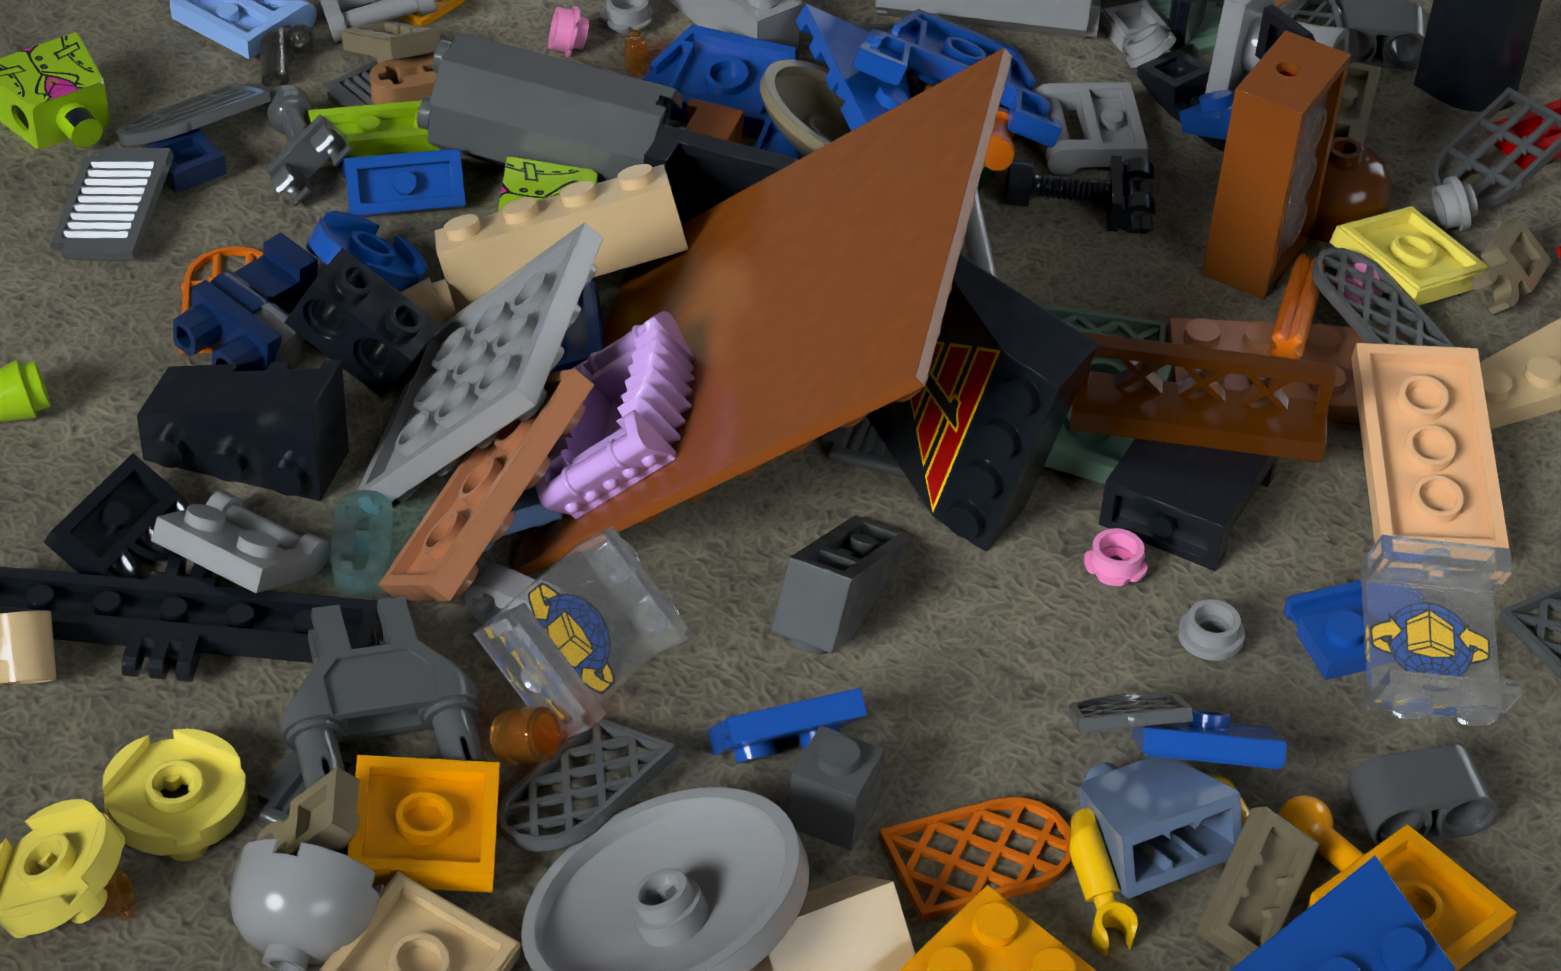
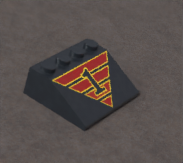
M960 254L925 387L911 399L904 402L893 401L868 413L866 417L932 516L950 528L956 535L987 551L1025 509L1099 344Z

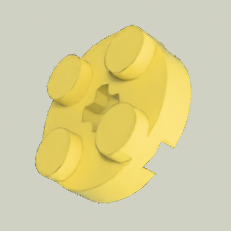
M189 728L173 729L174 739L160 740L152 744L150 743L149 735L134 740L113 757L104 772L102 789L105 815L123 832L126 838L125 844L136 850L153 855H169L174 860L182 862L193 861L202 857L210 845L219 842L234 830L247 808L248 789L246 775L241 768L240 757L236 750L227 741L212 733ZM182 784L188 786V793L178 798H165L160 792L163 789L175 791Z
M70 799L45 807L25 820L32 831L25 835L15 847L7 838L0 844V925L16 939L49 931L68 920L78 924L89 921L100 912L107 901L108 895L104 887L109 883L118 866L126 838L107 815L101 813L91 802L84 799Z

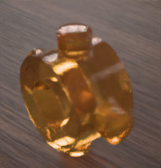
M636 29L630 30L629 36L624 37L625 69H631V75L639 76L642 74V69H647L646 36H640V31Z
M117 867L109 883L104 887L108 897L99 914L106 919L118 914L122 921H126L135 913L131 906L136 903V893L128 876L122 869Z

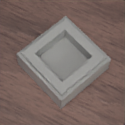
M1147 0L1100 10L1099 26L1122 53L1127 52L1124 48L1125 42L1137 32L1150 25L1160 23L1165 32L1171 30Z

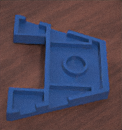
M917 9L895 23L890 34L884 31L877 34L872 45L867 42L861 44L852 64V68L899 86L906 68L909 67L912 68V73L920 80L937 85L1005 47L1012 55L1005 81V90L1000 100L1001 105L1009 108L1007 130L1052 148L1055 146L1063 129L1058 119L1052 118L1049 121L1047 114L1051 105L1045 96L1032 91L1036 80L1017 48L921 9Z
M692 24L650 63V72L642 80L675 88L683 96L682 109L671 106V115L687 118V104L690 99L744 111L743 131L759 135L754 148L798 158V151L784 138L766 111L760 92V80L768 66L779 60H796L795 47Z

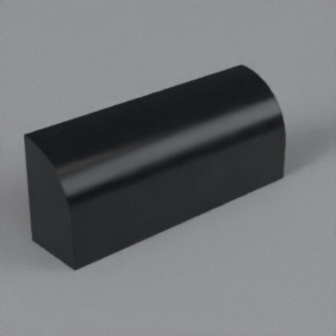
M1433 0L1414 86L1449 106L1472 112H1483L1508 87L1518 92L1542 0ZM1510 100L1499 111L1514 106L1515 102Z

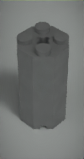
M458 32L453 41L441 39L436 47L433 58V72L437 73L432 94L424 96L417 117L418 127L428 130V143L438 149L460 148V155L501 166L506 165L507 157H518L592 169L598 174V183L617 178V175L622 170L630 166L644 164V154L665 125L675 128L680 127V121L670 119L671 106L682 109L683 96L677 89Z

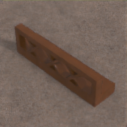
M1082 332L1099 344L1094 356L1120 359L1128 368L1117 375L1090 372V363L1072 403L1069 430L1323 463L1327 445V414L1336 379V364ZM1166 365L1183 367L1191 376L1179 383L1162 381L1154 372ZM1229 373L1246 375L1254 384L1242 391L1225 389L1217 380ZM1293 381L1319 384L1315 401L1288 397L1280 388Z

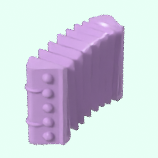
M662 311L644 322V324L633 326L631 332L603 350L591 353L587 360L572 368L578 370L591 381L594 387L582 403L586 406V411L581 421L570 433L560 437L547 455L551 460L550 466L545 475L536 484L538 498L546 509L569 514L578 519L676 459L677 452L670 445L681 439L680 435L676 432L677 429L686 424V420L681 414L691 408V404L686 399L693 394L689 385L695 381L694 376L690 373L694 367L690 362L695 359V355L690 351L675 319L669 312Z

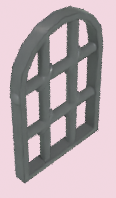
M1508 87L1442 149L1434 161L1432 172L1434 185L1439 186L1443 184L1444 180L1441 182L1439 178L1440 170L1447 159L1452 156L1462 163L1447 177L1455 175L1459 178L1467 170L1471 171L1472 168L1486 176L1473 188L1476 197L1490 184L1495 185L1497 182L1505 186L1504 189L1496 194L1476 198L1478 209L1501 204L1521 190L1561 150V136L1545 151L1532 145L1553 124L1561 128V115ZM1510 100L1522 106L1504 124L1500 122L1499 125H1496L1489 121ZM1529 111L1546 119L1528 137L1525 135L1521 139L1509 132ZM1481 127L1493 133L1473 153L1468 152L1466 155L1458 150ZM1505 139L1517 146L1497 166L1492 165L1489 168L1477 161L1498 140L1502 142ZM1528 152L1537 157L1514 181L1502 175L1522 154L1525 156Z

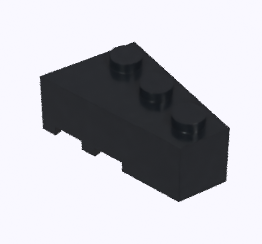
M342 359L324 360L319 368L292 369L289 362H271L267 370L240 371L237 364L168 367L137 414L143 460L157 463L166 468H179L214 476L226 482L235 481L273 490L286 496L295 495L321 501L349 453Z

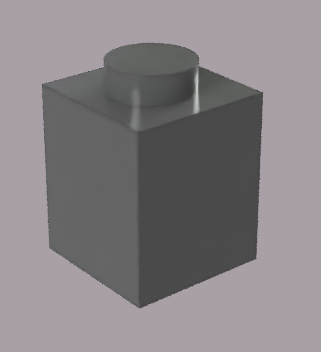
M820 725L791 772L788 817L795 829L852 851L880 801L885 749Z

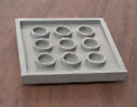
M584 222L437 328L417 357L354 500L367 510L376 512L395 499L400 503L404 502L414 494L422 481L434 473L438 476L445 475L456 465L464 453L475 446L479 449L487 447L496 439L503 427L517 418L520 421H526L538 411L547 397V391L543 387L549 372L555 368L564 354L561 342L565 332L580 314L581 307L577 302L581 292L589 284L597 271V267L593 262L603 238L587 223Z

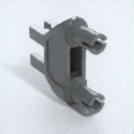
M405 596L378 599L377 611L380 620H375L373 624L377 646L351 649L339 605L312 608L311 620L314 629L308 631L307 638L314 667L294 695L280 724L282 742L298 754L305 790L336 767L345 771L338 742L429 728L435 731L442 759L488 762L487 757L484 756L475 719L482 708L479 691L463 670L418 640Z

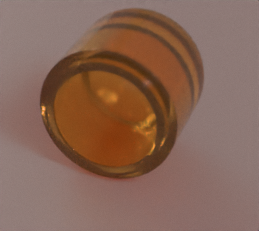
M548 707L507 709L496 716L491 725L490 744L495 755L508 764L549 762L556 756L559 750L561 727L556 715Z

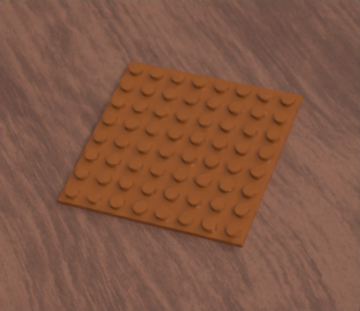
M1005 47L682 223L689 250L628 267L603 331L605 348L631 332L633 326L642 325L653 316L662 311H667L675 319L690 351L695 355V359L690 362L694 367L690 373L694 376L695 381L689 385L693 394L686 399L691 404V408L681 414L686 420V424L676 430L681 439L670 445L677 452L676 459L578 519L563 513L562 519L552 521L542 527L526 529L510 569L526 576L543 568L551 570L561 564L566 557L589 546L597 548L605 544L614 534L637 523L639 525L648 524L656 519L662 511L686 500L689 502L696 501L706 495L711 488L736 476L739 478L747 477L754 473L763 463L788 451L790 453L800 452L809 446L814 439L841 426L843 428L852 427L862 421L868 413L893 401H907L925 387L929 377L928 372L935 345L940 335V327L948 296L952 290V281L957 262L963 248V240L970 213L974 207V198L979 179L985 165V157L991 134L995 127L1000 100L1005 90V81L1012 55Z

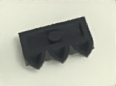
M132 453L51 530L44 543L79 574L142 579L140 568L130 553L147 560L168 562L170 550L151 541L157 516L186 510L189 504L182 495L138 456Z

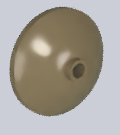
M779 60L770 64L760 80V92L769 116L784 138L799 151L800 155L805 157L851 132L840 110L845 101L836 93L831 92L825 80L830 69L801 60Z

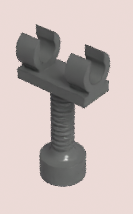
M282 85L269 93L271 102L265 103L264 109L270 125L275 131L287 135L290 145L266 170L271 176L270 182L276 191L281 194L286 190L292 197L293 204L298 206L313 191L308 179L330 157L332 158L333 165L338 166L353 149L347 141L346 134L321 114L308 126V110H312L306 93L297 86Z

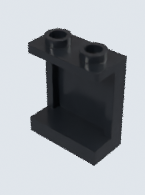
M667 125L664 126L644 154V164H649L652 167L664 164L681 224L798 161V158Z
M1134 439L1105 482L1099 525L1108 529L1119 528L1128 530L1136 534L1143 543L1216 571L1225 557L1230 530L1259 485L1268 487L1272 482L1278 457Z

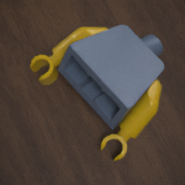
M1156 756L1148 757L1121 768L1116 767L1112 763L1103 762L1090 769L1084 782L1078 789L1080 810L1075 812L1071 818L1069 852L1085 901L1094 902L1097 910L1090 936L1091 945L1096 952L1107 956L1109 939L1105 928L1111 927L1120 930L1124 934L1129 950L1132 949L1138 927L1137 915L1126 904L1117 902L1116 894L1121 892L1122 895L1129 899L1228 861L1250 813V810L1240 796V792L1237 791L1229 779L1220 775L1201 772L1175 758Z

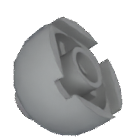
M262 839L248 842L239 855L232 878L229 901L237 930L246 943L257 951L264 953L262 962L265 966L275 971H307L308 966L321 967L333 952L351 944L366 930L385 888L383 883L372 887L376 873L368 866L347 855L318 845L301 842L298 854L294 856L274 853L278 839Z

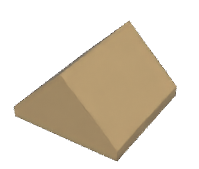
M853 875L807 892L802 908L784 938L750 971H898L915 955V951L894 881Z

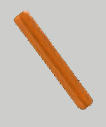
M1305 253L1295 259L1271 334L1273 340L1269 353L1274 357L1285 356L1286 358L1299 360L1304 351L1320 295V290L1313 281L1311 267L1316 258L1311 260ZM1322 264L1323 271H1324L1326 265Z

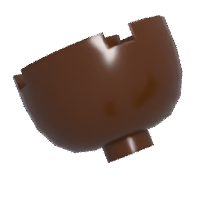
M1337 137L1332 140L1311 239L1330 243L1336 226L1389 212L1392 200V182L1384 161L1373 150L1351 138Z

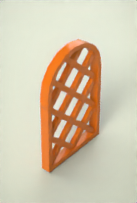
M1022 797L996 798L879 829V838L897 872V878L903 884L921 922L960 912L983 890L987 881L1002 886L993 890L1007 899L1022 894H1031L1059 881L1071 864L1069 852L1070 826L1056 810L1040 801ZM1013 810L1009 819L998 814L992 813L996 811ZM1024 811L1036 813L1047 820L1042 831L1018 822ZM971 818L964 831L947 825ZM980 820L1004 828L997 843L973 834ZM1054 826L1062 834L1063 839L1051 835ZM925 830L919 843L902 837ZM935 832L959 840L951 855L928 847ZM1013 832L1036 840L1029 855L1006 847ZM967 844L991 852L984 867L960 859ZM1045 844L1066 852L1064 859L1058 866L1038 859ZM896 846L913 852L906 866ZM922 856L945 865L938 880L914 871ZM1000 856L1024 865L1016 880L993 871ZM954 869L978 877L971 892L947 884ZM1032 869L1045 873L1039 877L1027 880ZM914 883L932 890L925 904ZM941 893L955 898V900L935 905Z

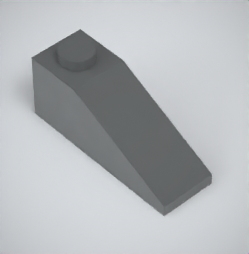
M854 515L790 556L771 631L791 638L790 644L793 647L807 653L826 654L836 651L855 636L910 548L914 535Z

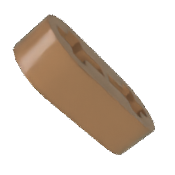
M435 52L387 60L374 66L370 71L372 102L374 104L419 101L423 100L426 94L431 95L437 73L433 72Z

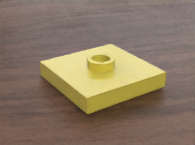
M1412 206L1338 225L1330 240V243L1336 248H1345L1360 253L1378 263L1396 280L1418 306L1474 290L1471 287L1473 277L1477 273L1489 269L1487 264Z

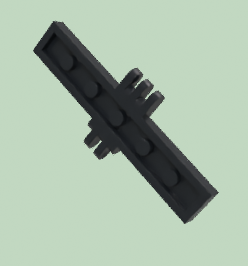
M170 554L165 571H151L148 580L0 566V614L21 611H51L53 639L126 646L122 658L123 676L138 677L144 659L148 657L150 658V678L165 680L171 661L177 660V681L192 682L202 653L313 663L307 638L308 631L314 629L311 611L312 608L324 606H340L351 649L371 647L376 644L373 624L375 620H380L377 611L378 601L277 591L254 593L244 588L220 586L219 577H212V571L194 563L191 575L186 574L187 559L179 554Z

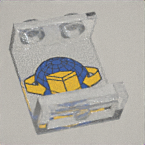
M611 526L575 545L474 632L473 635L551 739L559 742L592 728L607 714L601 704L656 653L685 642L692 633L680 618L675 603L660 591L643 568L635 549L626 540L622 539L615 528Z
M1381 535L1360 563L1368 709L1392 711L1394 716L1402 719H1420L1429 715L1457 717L1460 723L1470 726L1488 725L1499 721L1522 696L1521 683L1500 681L1493 595L1513 573L1511 548Z

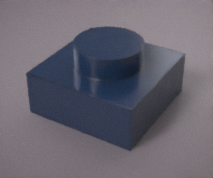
M199 128L146 145V148H171L174 158L165 182L175 193L227 174L225 155Z

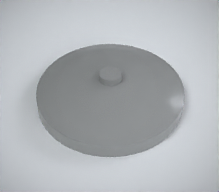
M706 787L677 791L655 797L612 816L595 832L580 842L571 845L552 864L533 891L523 917L521 939L525 958L532 971H750L778 945L797 918L805 900L809 884L808 857L788 815L777 804L756 793L727 787Z

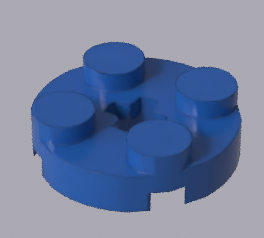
M340 211L326 212L323 219L320 217L305 246L311 254L321 259L326 265L331 262L341 248H344L399 292L421 282L428 266L418 250L397 235L393 244H390L376 236L380 227L379 224L366 218Z

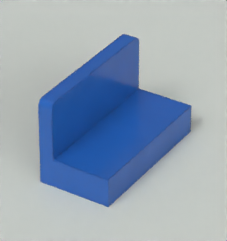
M460 148L344 158L343 175L346 179L350 214L369 217L465 208L466 206Z

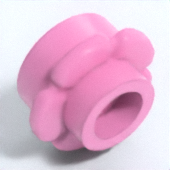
M572 6L571 9L556 7L552 18L548 47L552 50L565 52V57L572 55V49L583 50L586 43L589 19L581 17V11L578 6Z
M1113 528L1100 532L1093 540L1092 550L1087 551L1084 555V565L1090 574H1096L1100 582L1110 586H1124L1130 581L1138 582L1145 576L1148 569V564L1144 562L1145 547L1142 540L1136 534L1125 529Z

